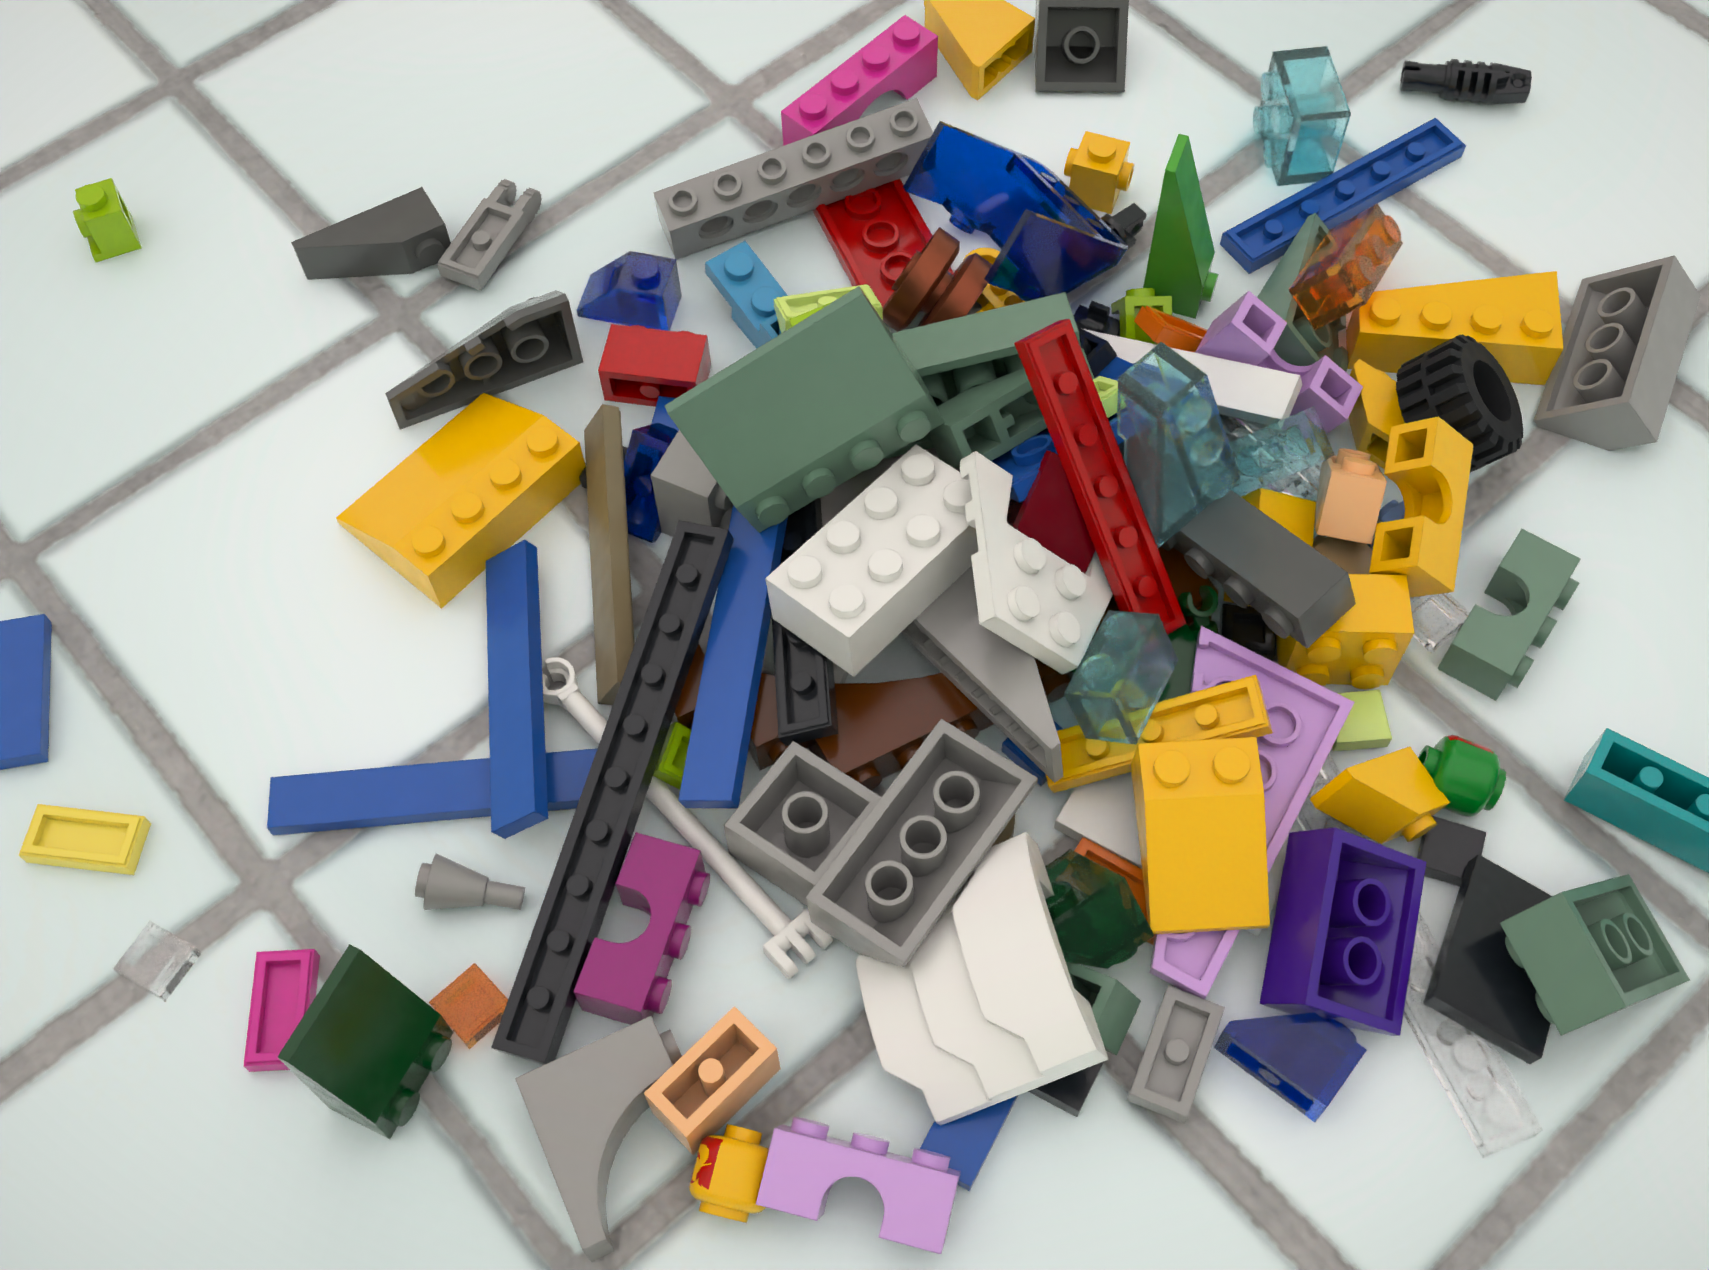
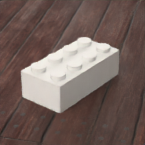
M917 444L914 445L765 578L772 618L855 677L972 566L971 555L978 552L976 529L967 524L964 505L972 500L970 480L961 479V473Z

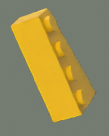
M1557 271L1359 293L1346 329L1347 369H1352L1353 365L1360 359L1375 369L1383 372L1397 373L1398 369L1405 362L1463 334L1464 336L1474 338L1494 356L1511 383L1545 385L1563 351Z

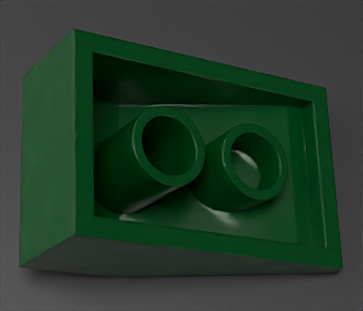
M349 944L281 1050L278 1058L328 1108L390 1139L396 1128L404 1126L415 1113L420 1100L418 1091L430 1071L436 1072L446 1061L452 1046L450 1038L453 1031L440 1013L362 950Z

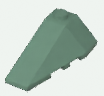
M1316 213L1307 217L1257 298L1287 322L1274 347L1275 352L1281 359L1292 365L1308 366L1326 355L1347 372L1348 351L1343 346L1339 347L1338 332L1346 328V315L1339 311L1336 294L1344 291L1342 246Z

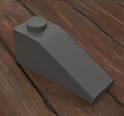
M420 187L291 242L307 280L412 274L437 264L451 242L444 221L423 187Z

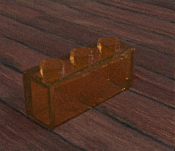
M1377 203L1330 229L1289 288V292L1315 330L1366 305L1403 244L1401 232L1396 221L1389 215L1385 216Z

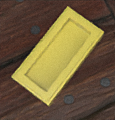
M37 804L19 856L26 863L134 875L151 823L145 816Z

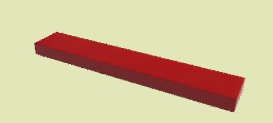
M1070 319L1059 320L1014 344L1134 647L1146 648L1185 625L1186 621Z

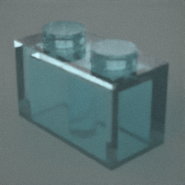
M1315 406L1204 453L1214 478L1239 496L1322 463L1335 455Z
M1108 610L1064 692L1086 739L1137 744L1178 662L1159 614Z

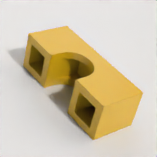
M1439 416L1391 426L1384 475L1399 487L1404 500L1405 514L1404 519L1377 523L1369 573L1407 575L1410 598L1454 592L1473 444Z

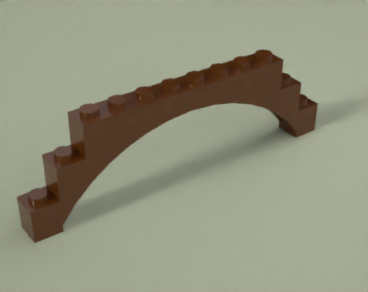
M1222 436L1219 444L1197 466L1228 487L1231 482L1237 455ZM1156 543L1177 600L1181 593L1190 592L1193 598V605L1199 610L1202 606V597L1199 594L1200 586H1210L1216 591L1217 595L1219 594L1209 578L1203 579L1190 568L1183 554L1175 548L1167 551ZM1113 595L1089 644L1090 649H1087L1080 663V669L1086 665L1093 664L1098 672L1103 666L1137 648L1132 644ZM1183 615L1186 624L1190 627L1193 624V619ZM699 643L672 719V723L678 722L689 729H692L705 654ZM1035 658L1048 702L1061 699L1073 689L1074 685L1082 682L1084 677L1072 674L1071 671L1062 675ZM942 672L920 678L881 683H835L839 734L798 744L805 749L809 748L813 754L872 791L882 782L883 778L903 770L941 719L974 739L980 731L994 725V723ZM761 673L748 749L759 771L774 765L788 748L778 736L775 676Z

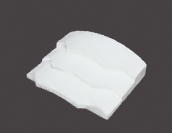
M1026 832L994 845L988 850L905 967L861 954L856 959L863 1003L883 1070L921 1089L936 1123L940 1126L1108 1060L1090 1002L1074 989L1045 900L1054 896V892L1038 844Z

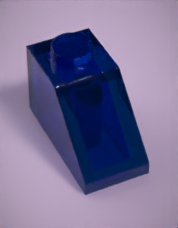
M634 251L625 253L590 274L576 310L578 317L627 326L640 325L650 329L670 331L682 297L676 259Z
M661 423L633 429L624 460L628 534L650 543L656 542L662 533L651 474L679 431Z
M1315 1012L1229 1021L1214 1046L1217 1051L1313 1122H1316L1367 1051L1366 1048L1356 1042V1036L1348 1027L1337 1020L1324 1019Z

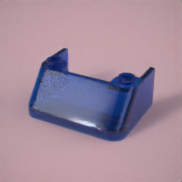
M942 121L938 123L903 186V189L910 194L943 205L951 214L949 221L958 229L969 234H973L975 229L987 233L1002 250L984 279L988 284L1014 292L1024 301L1066 292L1067 295L1117 266L1128 250V245L1048 167L1027 155Z

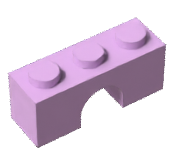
M1248 291L1213 320L1195 353L1300 375L1303 385L1285 428L1309 447L1348 419L1363 386L1326 355L1308 366L1292 365L1281 359L1275 352L1274 347L1287 322Z
M793 1117L791 1126L782 1124L774 1128L756 1205L817 1221L824 1214L829 1191L833 1184L845 1177H859L874 1185L883 1200L884 1216L879 1238L938 1254L942 1253L961 1171L948 1168L950 1157L914 1148L912 1158L887 1152L889 1141L856 1132L853 1133L851 1142L827 1136L829 1125L800 1117Z

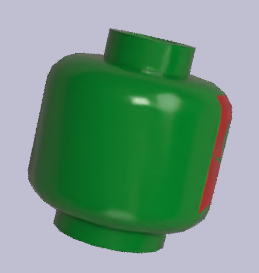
M1449 735L1443 737L1434 748L1426 745L1418 756L1433 778L1436 787L1444 793L1450 802L1443 809L1461 816L1472 817L1483 809L1490 811L1498 802L1505 786L1506 771L1500 768V760L1492 749L1456 735Z

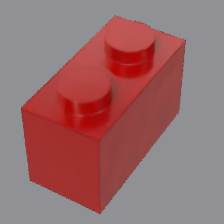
M611 324L598 369L604 400L656 407L659 396L677 398L709 378L711 359L707 335L695 334L689 331L676 332L650 329L640 325L624 326Z

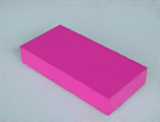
M315 949L256 952L243 1065L249 1072L290 1070L278 1058V1055L316 997L320 955Z

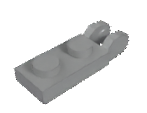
M501 180L487 199L483 198L439 259L437 267L440 276L482 290L523 232L527 223H531L535 218V214L540 210L542 200L540 191L526 188V191L523 192V195L519 197L514 206L510 207L513 205V201H515L517 186L512 181Z

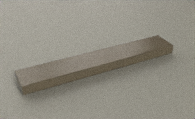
M602 404L585 428L584 440L598 704L613 705L635 643L621 411H619V407Z

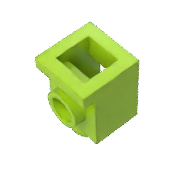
M112 178L75 189V198L80 209L74 210L73 215L84 238L87 237L95 262L142 248L132 215Z

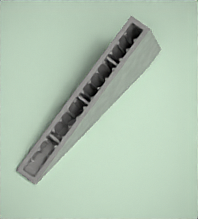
M935 447L926 449V451L939 458ZM903 455L884 458L875 467L862 471L834 488L828 495L821 497L823 527ZM971 566L901 633L1055 783L1064 777L1061 744L1035 658L979 624L973 569Z

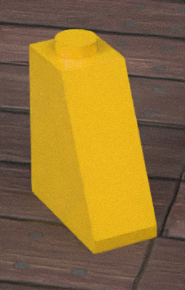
M924 0V27L938 36V49L969 95L977 101L1032 53L1035 18L1005 0Z

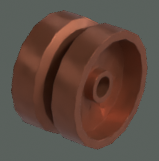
M939 227L921 253L918 250L892 286L891 289L894 292L883 307V322L898 332L905 329L920 310L925 315L917 327L966 316L990 281L996 267L977 253H974L963 260L953 275L949 273L948 269L959 253L960 241Z

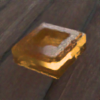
M474 963L429 1003L433 1009L442 1015L453 1032L470 1049L500 1023L508 999Z

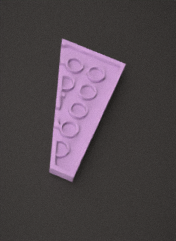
M1201 626L1197 637L1190 693L1252 675L1257 676L1261 685L1273 731L1272 734L1257 737L1265 799L1267 870L1269 873L1355 702ZM1240 930L1155 934L1149 973L1182 991L1205 999Z

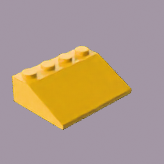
M482 393L338 515L336 520L343 528L442 609L486 569V560L510 548L581 484L579 476L586 465L580 442L544 415Z

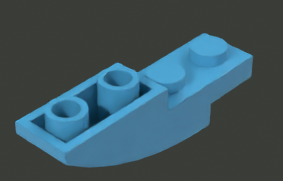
M746 241L705 262L706 275L732 308L731 318L756 348L781 334L773 299L788 295Z

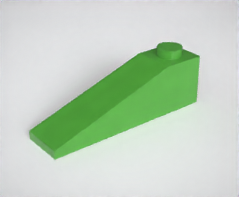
M1178 134L1164 173L1143 288L1155 289V296H1172V313L1196 319L1201 301L1211 302L1219 274L1210 272L1215 251L1189 136Z

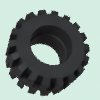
M1463 334L1458 335L1405 362L1398 369L1396 392L1404 422L1409 423L1439 416L1473 444L1470 472L1520 449L1523 438V423L1515 391L1498 361L1474 338L1464 336Z

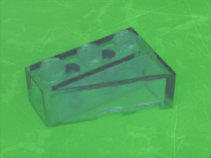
M1160 342L1118 377L1117 435L1124 439L1123 459L1157 548H1159L1214 500L1225 496L1233 484L1240 479L1206 373Z

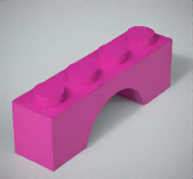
M904 15L781 111L783 146L859 119L866 108L885 92L893 90L906 100L911 98L937 77L938 36L908 16Z

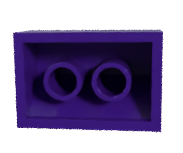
M1336 827L1289 832L1259 1004L1308 1020L1385 1035L1400 1036L1426 861Z

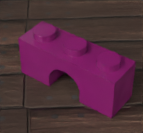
M635 832L617 878L616 887L622 904L646 912L651 916L650 922L646 930L638 938L630 942L614 943L594 938L573 991L582 1011L629 1025L649 1016L653 1017L654 1013H663L672 987V980L667 979L674 958L681 960L685 955L691 936V926L686 925L693 905L702 906L710 884V873L705 872L701 850Z

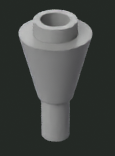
M437 853L433 858L432 864H421L415 887V897L424 898V910L483 906L484 903L521 910L525 887L489 881V877Z

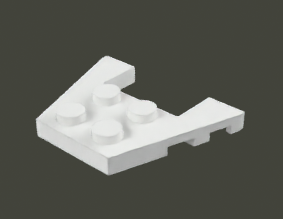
M975 451L961 459L960 473L961 479L970 480L972 500L964 504L967 524L976 529L978 552L971 555L979 624L1063 675L1080 666L1111 600L1112 590L1096 551L1084 574L1075 565L1067 563L1041 546L1038 541L1027 537L1007 523L1013 475Z

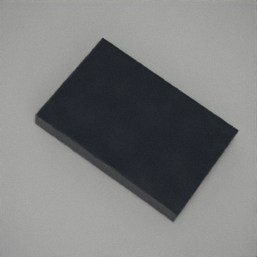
M1478 854L1467 863L1423 1004L1524 1062L1532 1064L1542 1058L1551 1023L1538 1008L1535 998L1536 989L1524 968L1518 966L1510 956L1505 944L1506 934L1500 922L1552 896Z

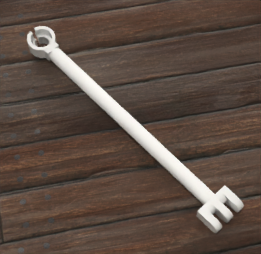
M551 657L545 659V665L552 681H562L566 685L558 690H548L550 683L548 677L542 671L543 702L560 705L564 710L567 709L599 744L607 720L580 692L573 666L563 658ZM654 776L652 777L646 797L694 849L701 850L702 858L774 935L763 945L764 954L786 978H792L799 970L794 961L787 956L786 952L792 949L805 964H808L816 957V954L803 938L809 934L822 949H825L833 942L831 935L811 922L807 908L791 921L693 813L678 801L679 798L662 780Z

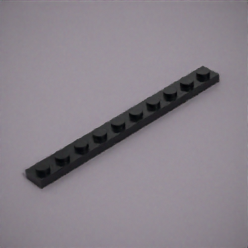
M678 521L491 1046L492 1049L542 1065L556 1059L576 1001L573 991L595 937H598L734 541L728 529Z

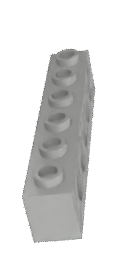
M915 98L653 192L659 221L675 260L815 210L818 205L825 204L826 206L845 199L846 196H853L933 167L935 135L918 99Z

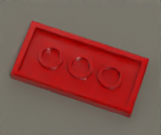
M901 179L868 189L853 196H846L845 199L826 206L825 204L818 205L815 210H812L852 286L869 285L882 307H884L894 292L891 288L917 250L921 253L932 237L930 230ZM950 267V268L948 269V272L953 275L954 272L952 271V269H951V267Z

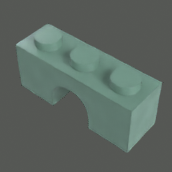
M1521 529L1484 591L1485 594L1503 603L1509 609L1512 616L1497 615L1475 604L1437 669L1495 701L1507 683L1518 688L1534 662L1533 659L1525 655L1529 646L1532 644L1541 649L1557 623V620L1548 616L1552 607L1555 606L1564 610L1579 585L1578 581L1570 577L1581 558Z

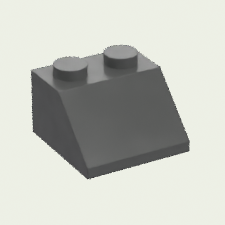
M1036 0L1034 38L1035 91L1125 92L1129 0Z

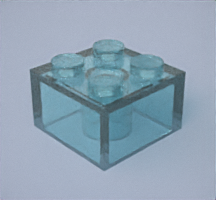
M1328 46L1272 52L1268 72H1264L1261 77L1262 98L1260 106H1256L1253 111L1254 131L1257 135L1261 134L1264 142V163L1267 168H1272L1277 186L1317 182L1334 172L1351 112Z

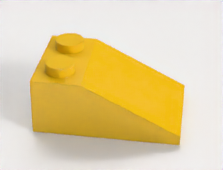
M1257 737L1138 744L1131 763V774L1149 935L1268 928L1270 926L1265 799Z

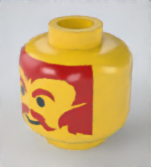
M727 1124L724 1136L709 1135L701 1140L689 1184L691 1195L701 1201L699 1211L747 1223L749 1213H760L766 1208L756 1205L769 1148L760 1146L761 1132Z

